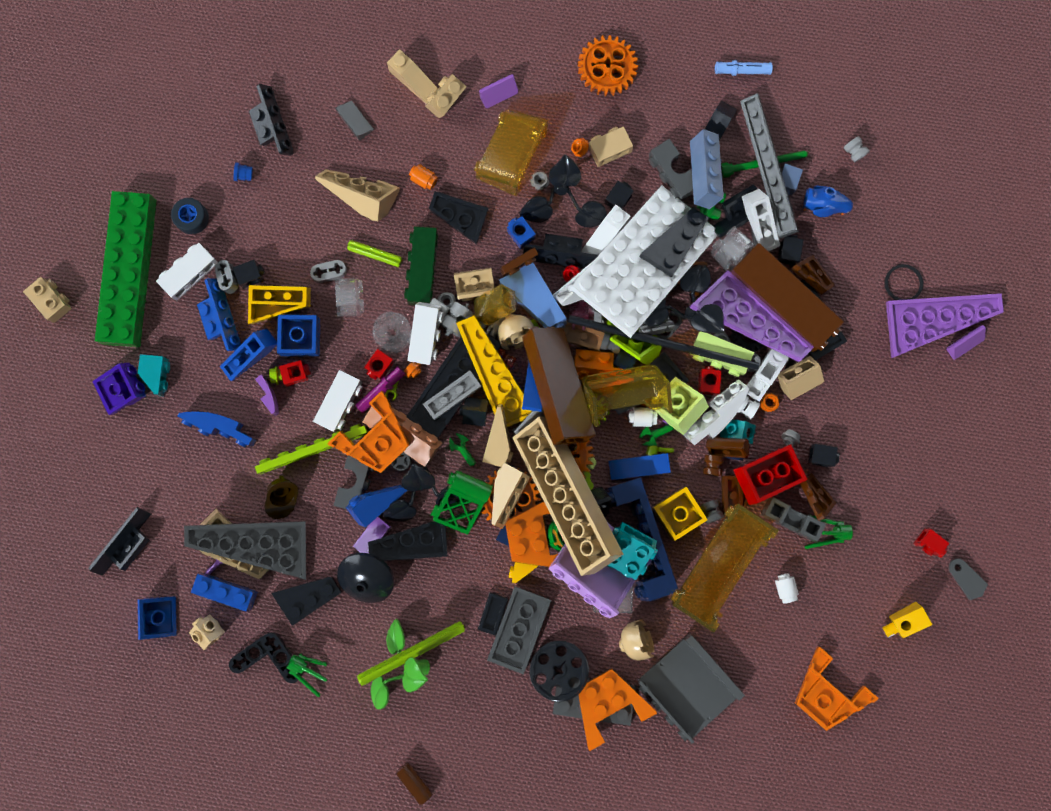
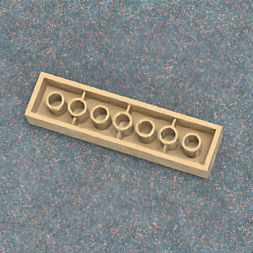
M538 417L512 437L580 575L595 574L624 555L567 444L553 445L546 418Z

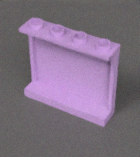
M608 523L611 531H613L614 527ZM564 544L548 568L557 579L563 580L568 584L569 589L579 593L584 597L585 602L594 605L601 615L608 618L619 614L617 609L635 582L633 578H627L620 571L607 566L595 574L581 576L566 544ZM649 559V561L647 562V565H649V564L651 563V561H652L651 559Z

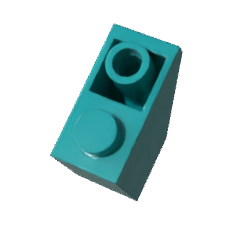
M140 354L139 376L155 395L164 397V393L168 389L166 377L167 373L170 372L169 359L163 356Z

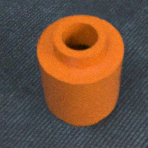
M421 164L414 165L409 173L411 176L410 180L424 189L432 190L438 181L435 173Z

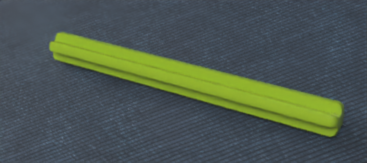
M459 621L358 674L357 679L359 683L363 686L405 664L407 659L411 657L416 658L465 631L464 625Z

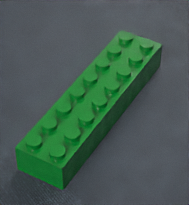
M112 191L95 332V342L102 345L139 348L141 346L157 200L150 194Z

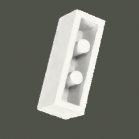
M200 243L192 245L188 249V253L176 259L173 266L169 270L163 271L156 281L176 301L218 263Z
M418 302L415 305L407 361L430 365L433 360H436L438 349H435L436 341L439 342L441 330H438V325L443 320L441 306Z
M339 370L313 422L335 433L338 430L341 431L346 422L344 420L346 414H350L354 407L352 402L355 396L358 397L363 389V386H361L362 382Z

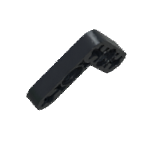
M275 632L265 634L229 661L230 670L233 673H241L268 655L286 682L295 683L299 681L297 678H290L288 676L289 669L286 668L284 670L282 668L289 663L293 655L281 637ZM268 636L270 638H275L274 645L276 646V648L279 647V645L282 648L272 653V650H274L275 648L272 644H267V642L269 641ZM252 647L260 650L258 658L251 657L250 650ZM279 652H284L287 655L285 663H280L277 660ZM246 656L248 660L241 664L242 669L240 667L236 668L234 666L236 664L235 660L240 661Z

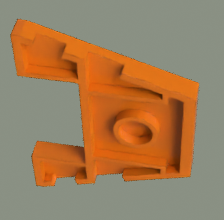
M380 391L369 404L382 419L356 445L342 431L327 444L382 473L410 445L385 393Z
M545 502L506 522L505 526L512 562L549 567L558 555H550L543 516L550 515V512Z
M818 646L810 662L795 704L827 731L847 719L853 713L864 709L868 704L874 703L879 698L865 686H862L851 700L845 697L821 675L833 658Z
M609 669L588 681L581 693L578 694L589 751L605 743L596 723L622 708L632 704L641 722L657 714L656 710L613 669Z

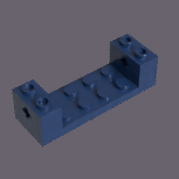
M641 477L605 489L611 497L610 508L632 502L631 511L637 517L638 531L657 541L656 549L658 551L650 563V568L656 575L635 582L634 592L636 597L640 598L641 601L650 602L679 592Z

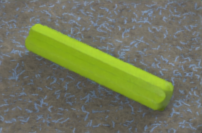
M350 240L347 246L349 251L399 267L402 262L400 256Z

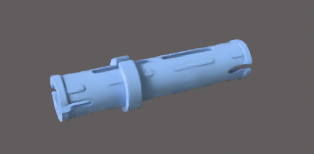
M737 60L732 62H716L715 74H731L732 76L737 74L771 75L773 65L772 62H737Z

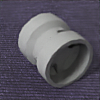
M859 136L843 147L847 153L852 154L851 159L854 163L870 152L866 146H863Z

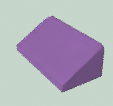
M513 74L480 89V99L485 108H489L518 94Z
M982 325L975 328L948 346L946 350L954 360L985 340L986 327Z
M377 517L369 524L353 547L360 553H368V542L385 537L391 526Z

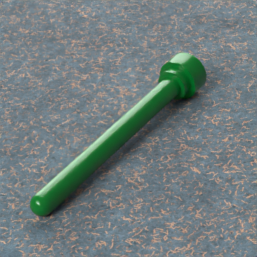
M804 150L779 155L777 158L779 163L806 158L808 152ZM757 160L735 165L728 162L721 163L722 179L730 177L734 172L758 168Z

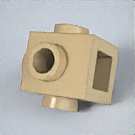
M210 614L204 619L201 616L192 623L194 627L189 632L193 641L198 643L203 650L215 643L225 633L219 622Z

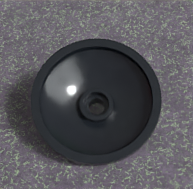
M350 554L341 561L337 570L338 582L342 589L358 601L365 603L381 602L388 598L393 591L395 579L392 570L382 559L372 554Z

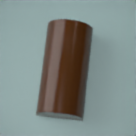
M709 437L707 439L706 447L710 455L748 458V439Z
M406 763L397 770V776L419 805H423L433 795L409 763Z

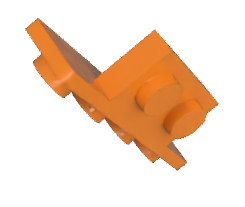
M576 349L575 368L580 380L626 384L631 380L632 370L613 368L614 353Z

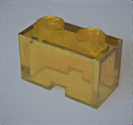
M501 284L490 290L491 294H483L475 298L474 314L477 320L485 325H491L515 312V291Z

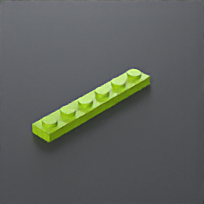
M358 424L350 427L351 431L344 434L352 441L365 436L368 433V429L366 426ZM339 432L333 433L332 438L336 436ZM325 438L313 441V445L308 447L306 444L295 448L296 451L292 453L288 451L282 452L277 455L278 458L273 460L270 458L259 461L260 465L255 466L257 474H264L331 449L333 447L327 443L332 438L327 440Z

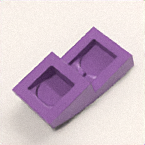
M260 375L255 380L266 393L261 398V401L271 414L276 416L279 414L275 393L267 378Z

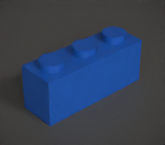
M200 573L196 576L191 593L247 612L252 610L258 591Z

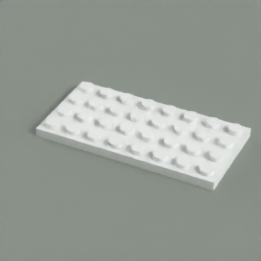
M661 185L574 282L570 289L631 338L717 237L714 232L716 228L708 222L705 223L672 277L640 258V254L691 210L689 206L679 198L675 199L672 193Z

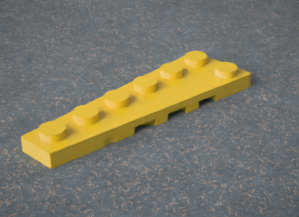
M474 315L457 322L460 334L494 414L500 403L504 407L507 427L523 421L532 411L522 409L524 393Z

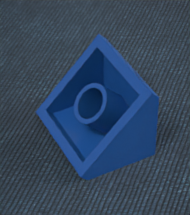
M176 596L138 599V640L177 636Z

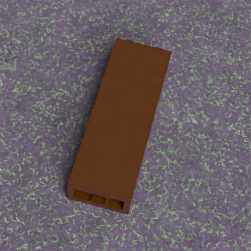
M760 243L731 271L737 279L814 347L811 350L812 352L818 349L820 351L823 350L829 343L827 339L831 335L835 337L842 330L840 326L844 321Z
M535 326L530 328L522 336L553 445L584 443L596 434L564 328H555V326L547 328Z

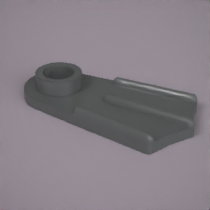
M956 558L951 560L949 571L968 600L982 597L988 584L962 559ZM956 564L959 565V569L957 571L955 570Z

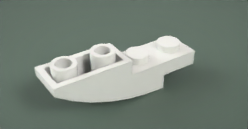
M770 348L758 370H756L747 384L749 388L747 395L760 402L789 357Z
M740 380L730 384L726 390L708 403L712 409L704 413L684 436L693 445H696L707 435L712 438L718 435L742 406L749 391L748 386Z

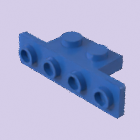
M207 278L205 284L210 298L197 304L207 339L214 340L222 336L226 350L235 351L241 343L225 292L220 289L217 278Z

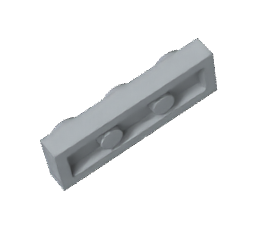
M468 371L423 403L432 418L436 420L478 390L481 385L472 372Z

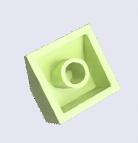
M677 377L650 404L671 427L683 435L709 407L702 394Z

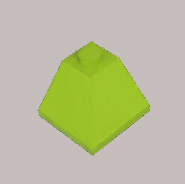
M616 334L610 337V341L647 366L659 357L662 348L659 345Z

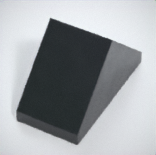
M720 101L705 130L719 134L720 141L737 109Z

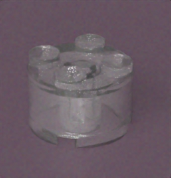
M735 226L727 232L728 236L723 240L721 238L718 239L712 246L711 256L726 271L735 268L747 256V250L751 251L755 247V244Z
M358 278L335 279L337 311H341L337 312V317L360 316V313H364V301L359 299V295L363 294L362 280H358Z
M386 312L375 320L372 334L375 342L381 349L388 353H399L410 345L412 327L407 318L402 314ZM391 329H393L394 331H396V332H395V333H396L395 336L390 335V334H391V333H390V330H391Z

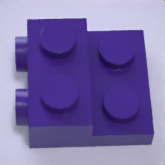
M119 363L92 381L108 415H114L126 406L133 405L146 397L144 393L145 386L142 382L138 381L136 377L137 370L130 363Z

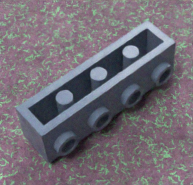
M703 129L690 141L694 205L711 209L724 198L719 134Z

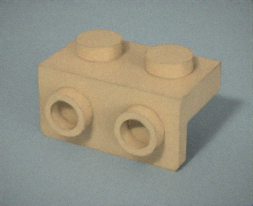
M491 268L454 273L458 299L469 301L476 296L488 298L495 294Z

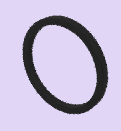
M897 265L889 270L885 277V289L894 300L915 299L923 289V279L920 272L910 265ZM908 268L918 276L919 290L912 298L901 299L890 291L888 279L895 269Z

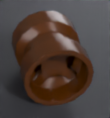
M705 455L704 461L707 466L703 468V474L722 476L723 470L719 466L724 463V457Z

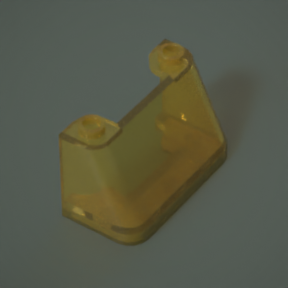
M506 109L505 112L501 111L496 131L482 160L477 161L474 171L476 172L477 179L517 197L520 190L519 186L524 179V174L538 145L541 144L542 138L544 139L548 132V120Z

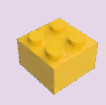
M683 487L651 508L672 541H676L708 520L687 487Z

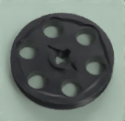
M566 641L547 643L532 658L530 664L531 682L536 691L548 700L556 702L568 701L581 693L588 681L589 665L582 651L572 643ZM564 646L567 648V653L560 657L557 655V649ZM547 654L549 656L548 663L545 665L540 664L539 658ZM575 658L582 659V665L579 668L572 666V661ZM557 667H562V675L557 674V672L555 671ZM545 674L546 682L541 685L538 684L536 680L538 675ZM574 677L579 678V686L571 688L569 685L570 680ZM557 685L561 686V694L553 696L552 688Z

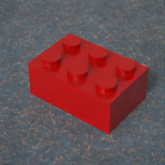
M791 444L733 469L749 505L760 503L807 480Z

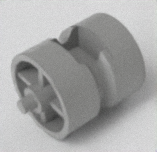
M458 302L453 303L449 309L450 314L445 315L442 323H440L447 331L445 335L454 334L459 338L461 337L456 323L475 315L468 309V303L465 306Z

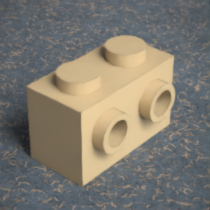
M453 74L448 77L444 76L438 83L440 86L436 92L433 90L427 97L428 102L425 107L438 118L446 114L467 87Z
M624 126L619 129L618 127L612 128L608 131V134L603 136L597 135L589 142V150L597 167L627 155L633 149Z
M40 277L23 292L47 320L55 323L72 309L68 304L70 301L63 293L59 294L56 290L58 288L51 279L46 280Z
M811 356L783 370L778 375L781 390L790 400L824 382L821 366Z

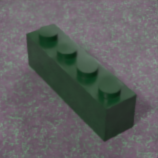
M414 226V231L410 232L409 242L412 244V251H408V262H411L410 269L406 271V280L409 281V286L405 288L404 299H407L409 305H416L418 302L430 304L432 301L438 239L437 228Z

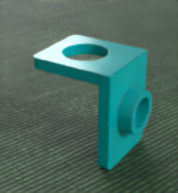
M731 420L720 432V437L748 439L749 444H752L756 425L746 421ZM748 428H750V436H749V437H747V430H748Z

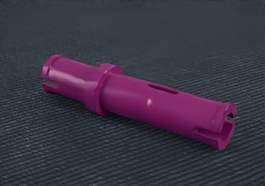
M397 366L386 377L383 376L381 382L356 404V407L364 413L371 407L369 402L380 391L386 393L389 389L392 390L394 388L393 385L405 376L403 370Z

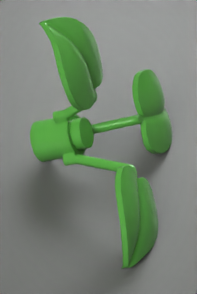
M398 619L393 621L387 633L386 642L391 654L402 652L401 650L405 646L404 633ZM411 657L405 662L403 675L386 680L380 676L373 680L371 684V699L375 708L384 709L389 700L387 684L389 682L403 678V687L407 692H414L428 681L425 675H428L430 670L429 661Z

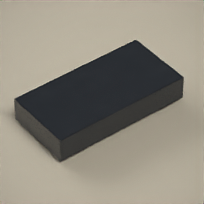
M492 592L489 593L478 630L496 636L508 600L507 597Z

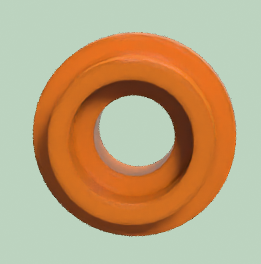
M584 138L576 139L572 143L571 150L575 156L583 157L588 151L589 143Z
M411 362L404 370L407 374L406 377L408 379L411 377L416 378L422 371L420 369L421 364Z
M766 393L760 400V406L766 412L775 411L779 406V399L773 393ZM767 399H770L772 401L771 406H768L766 404Z

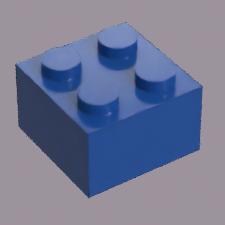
M278 315L277 354L293 357H320L321 319L317 315Z

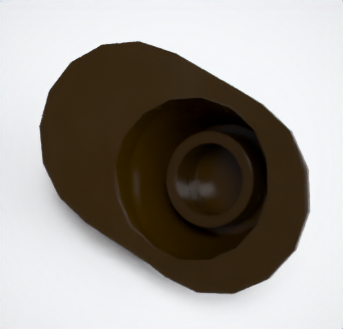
M279 475L278 479L273 480L268 485L265 512L269 517L281 519L293 512L298 495L296 484Z

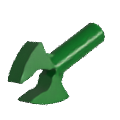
M669 424L654 431L646 427L639 435V438L644 435H652L650 441L642 445L656 446V438L674 430V428Z
M456 433L461 440V446L454 444L450 437L449 445L451 452L459 451L470 467L474 466L476 461L465 447L469 439Z

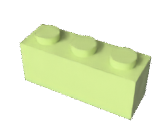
M700 331L693 344L695 347L750 361L754 354L750 350ZM691 354L693 359L699 362L708 361L711 363L710 366L721 370L725 368L729 370V374L736 377L745 375L748 369Z

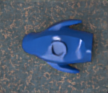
M817 185L814 186V189H807L803 200V210H812L813 214L818 217H828L836 213L844 215L853 209V202L832 187Z

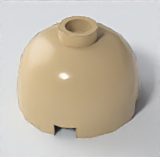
M515 314L505 317V320L499 325L497 333L503 349L510 350L509 346H514L515 349L524 346L522 336L530 328L534 327L529 318Z
M643 620L627 624L621 633L620 649L633 660H646L654 657L651 654L654 652L653 640L650 631L645 632L643 626H646Z

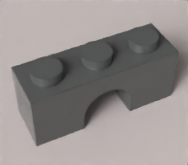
M668 139L650 151L649 162L653 168H657L660 179L663 183L668 184L670 187L669 191L675 199L679 198L682 201L693 194L692 171L690 169L683 174L673 171L671 164L678 160L680 153L671 140Z
M348 455L344 468L352 470L356 474L357 480L352 488L338 487L333 506L346 509L345 507L349 505V501L353 497L362 495L365 490H368L370 485L368 476L370 471L373 472L374 470Z
M774 497L768 498L760 514L761 516L812 542H818L826 526L825 523L790 508L791 506Z

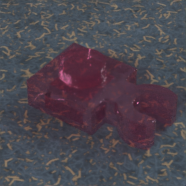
M584 300L571 303L570 315L589 319V304ZM572 324V330H575L576 324Z

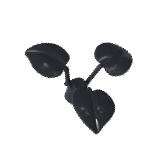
M566 154L562 156L560 161L549 172V181L554 187L551 189L549 201L544 196H536L530 199L520 211V216H523L528 221L535 223L544 222L553 214V208L550 204H552L554 194L557 193L562 196L568 193L576 209L579 211L575 215V221L580 226L587 228L599 226L607 214L605 207L597 201H589L582 208L579 207L569 186H576L580 182L581 172L577 164Z
M698 265L689 269L680 279L681 288L686 292L691 291L693 303L696 301L695 292H705L711 283V275L705 265ZM665 299L662 300L643 323L648 326H659L667 320L669 316L668 310H671L684 320L687 319L690 325L697 331L704 333H722L725 331L724 314L718 305L707 304L700 311H695L690 308L691 306H688L685 314L670 305L666 306Z
M413 463L401 481L404 489L412 491L410 501L407 503L404 500H398L391 503L384 511L383 516L393 521H408L416 515V508L411 506L413 505L416 491L432 488L435 496L438 497L436 504L440 505L448 487L442 489L439 493L434 486L435 478L429 473V468ZM450 494L448 498L450 504L460 501L459 497L454 494Z

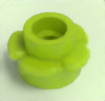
M277 366L269 369L271 384L276 383L279 385V381H283L280 370H278Z

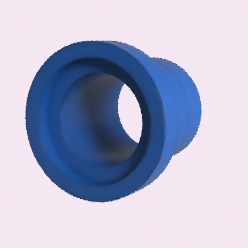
M235 162L233 180L237 182L238 180L252 181L253 167L240 165V163Z

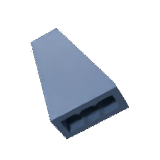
M534 263L528 266L525 265L515 274L507 275L499 280L502 289L544 328L555 326V328L565 327L567 324L566 317Z

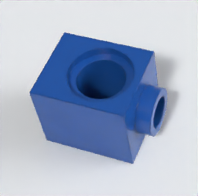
M523 216L520 218L516 217L508 223L507 232L520 249L536 238L535 232ZM523 228L525 233L518 235L515 233V230Z

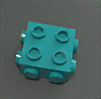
M622 522L619 528L615 526L612 533L624 555L607 565V567L614 568L625 577L636 580L640 574L643 575L645 573L649 559L653 560L658 551L656 549L657 541Z

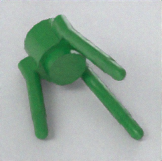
M824 518L821 522L836 526H834L833 531H823L822 534L833 535L836 539L805 545L804 548H815L834 543H844V540H851L853 536L852 526L844 525V521Z
M294 654L286 667L290 670L289 674L295 676L312 693L320 697V693L300 676L298 672L302 674L305 671L327 682V678L307 668V663L304 661L327 666V663L302 654L298 656Z

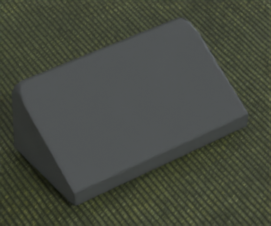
M352 101L335 108L359 141L374 131Z

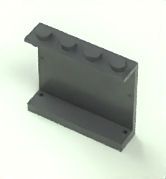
M691 634L683 638L637 680L640 684L638 687L645 696L649 694L653 698L651 703L658 711L662 709L667 714L664 717L671 726L675 724L680 729L677 733L684 741L689 740L691 743H694L692 739L735 699L740 701L745 696Z

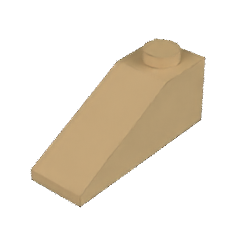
M400 49L387 62L389 72L425 104L428 102L427 97L433 90L435 92L438 90L422 70Z
M499 403L482 462L502 467L504 463H511L513 452H510L511 442L503 404Z
M506 463L497 472L492 512V524L502 529L530 479V476Z

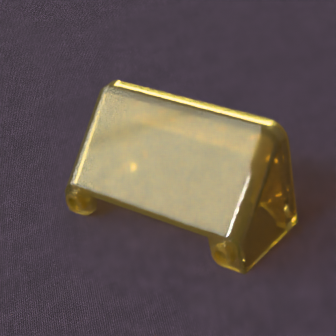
M740 504L728 507L724 514L727 517L680 590L676 589L670 598L675 608L713 633L719 626L717 617L721 618L723 616L719 612L756 552L760 547H767V542L770 538L774 539L779 531Z

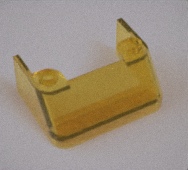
M655 365L593 374L582 378L586 404L595 427L599 426L598 420H602L608 415V410L645 404L652 410H658L664 406L668 413H673L670 382Z

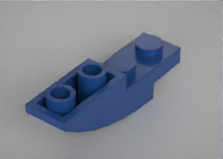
M182 412L177 415V417L183 419L181 423L191 428L193 425L198 427V432L205 436L210 434L216 436L217 433L228 439L232 436L237 439L235 443L245 448L247 445L253 447L256 439L240 431L244 424L233 419L208 412Z

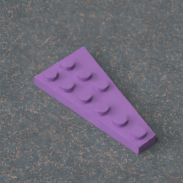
M729 270L690 307L695 311H700L704 305H718L723 311L725 326L798 362L814 348Z
M1002 293L887 301L886 309L891 358L1003 313Z

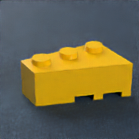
M249 285L248 324L259 323L278 317V315H285L310 307L311 288Z

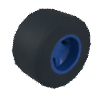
M194 198L180 199L171 210L173 223L186 234L202 232L209 222L207 209Z

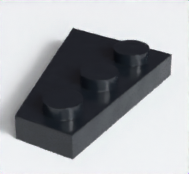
M435 191L429 211L477 245L489 209Z

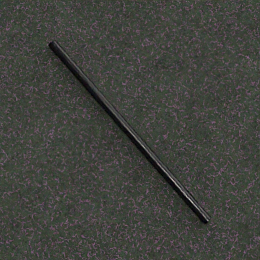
M572 315L569 317V323L628 337L616 326ZM635 332L631 339L753 370H758L759 368L758 362Z

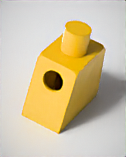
M914 602L890 615L889 618L892 623L882 627L888 638L897 633L902 638H905L931 626L932 623L923 607Z

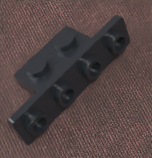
M258 84L256 87L262 103L249 110L259 143L266 146L275 140L279 154L291 156L294 154L292 143L289 140L286 126L283 123L274 91L271 86Z
M754 184L721 203L726 218L713 225L716 228L714 232L718 237L721 238L728 235L731 231L749 221L742 196L757 190L758 188Z
M547 233L545 234L544 246L525 244L523 252L524 254L535 247L538 252L535 262L561 266L575 265L581 269L587 267L599 256L581 252L583 239Z
M136 507L88 569L93 573L104 575L114 562L119 569L126 571L150 541L139 529L151 514L144 509Z

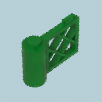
M456 470L455 473H450L447 480L449 487L440 505L435 504L431 516H433V521L468 535L484 503L489 499L493 485ZM450 494H454L459 497L460 501L450 504L448 498ZM470 502L478 504L475 510L469 512L465 504ZM462 505L465 513L455 516L452 508ZM449 510L452 516L447 519L439 517L440 513ZM467 517L469 523L467 527L459 525L457 520Z

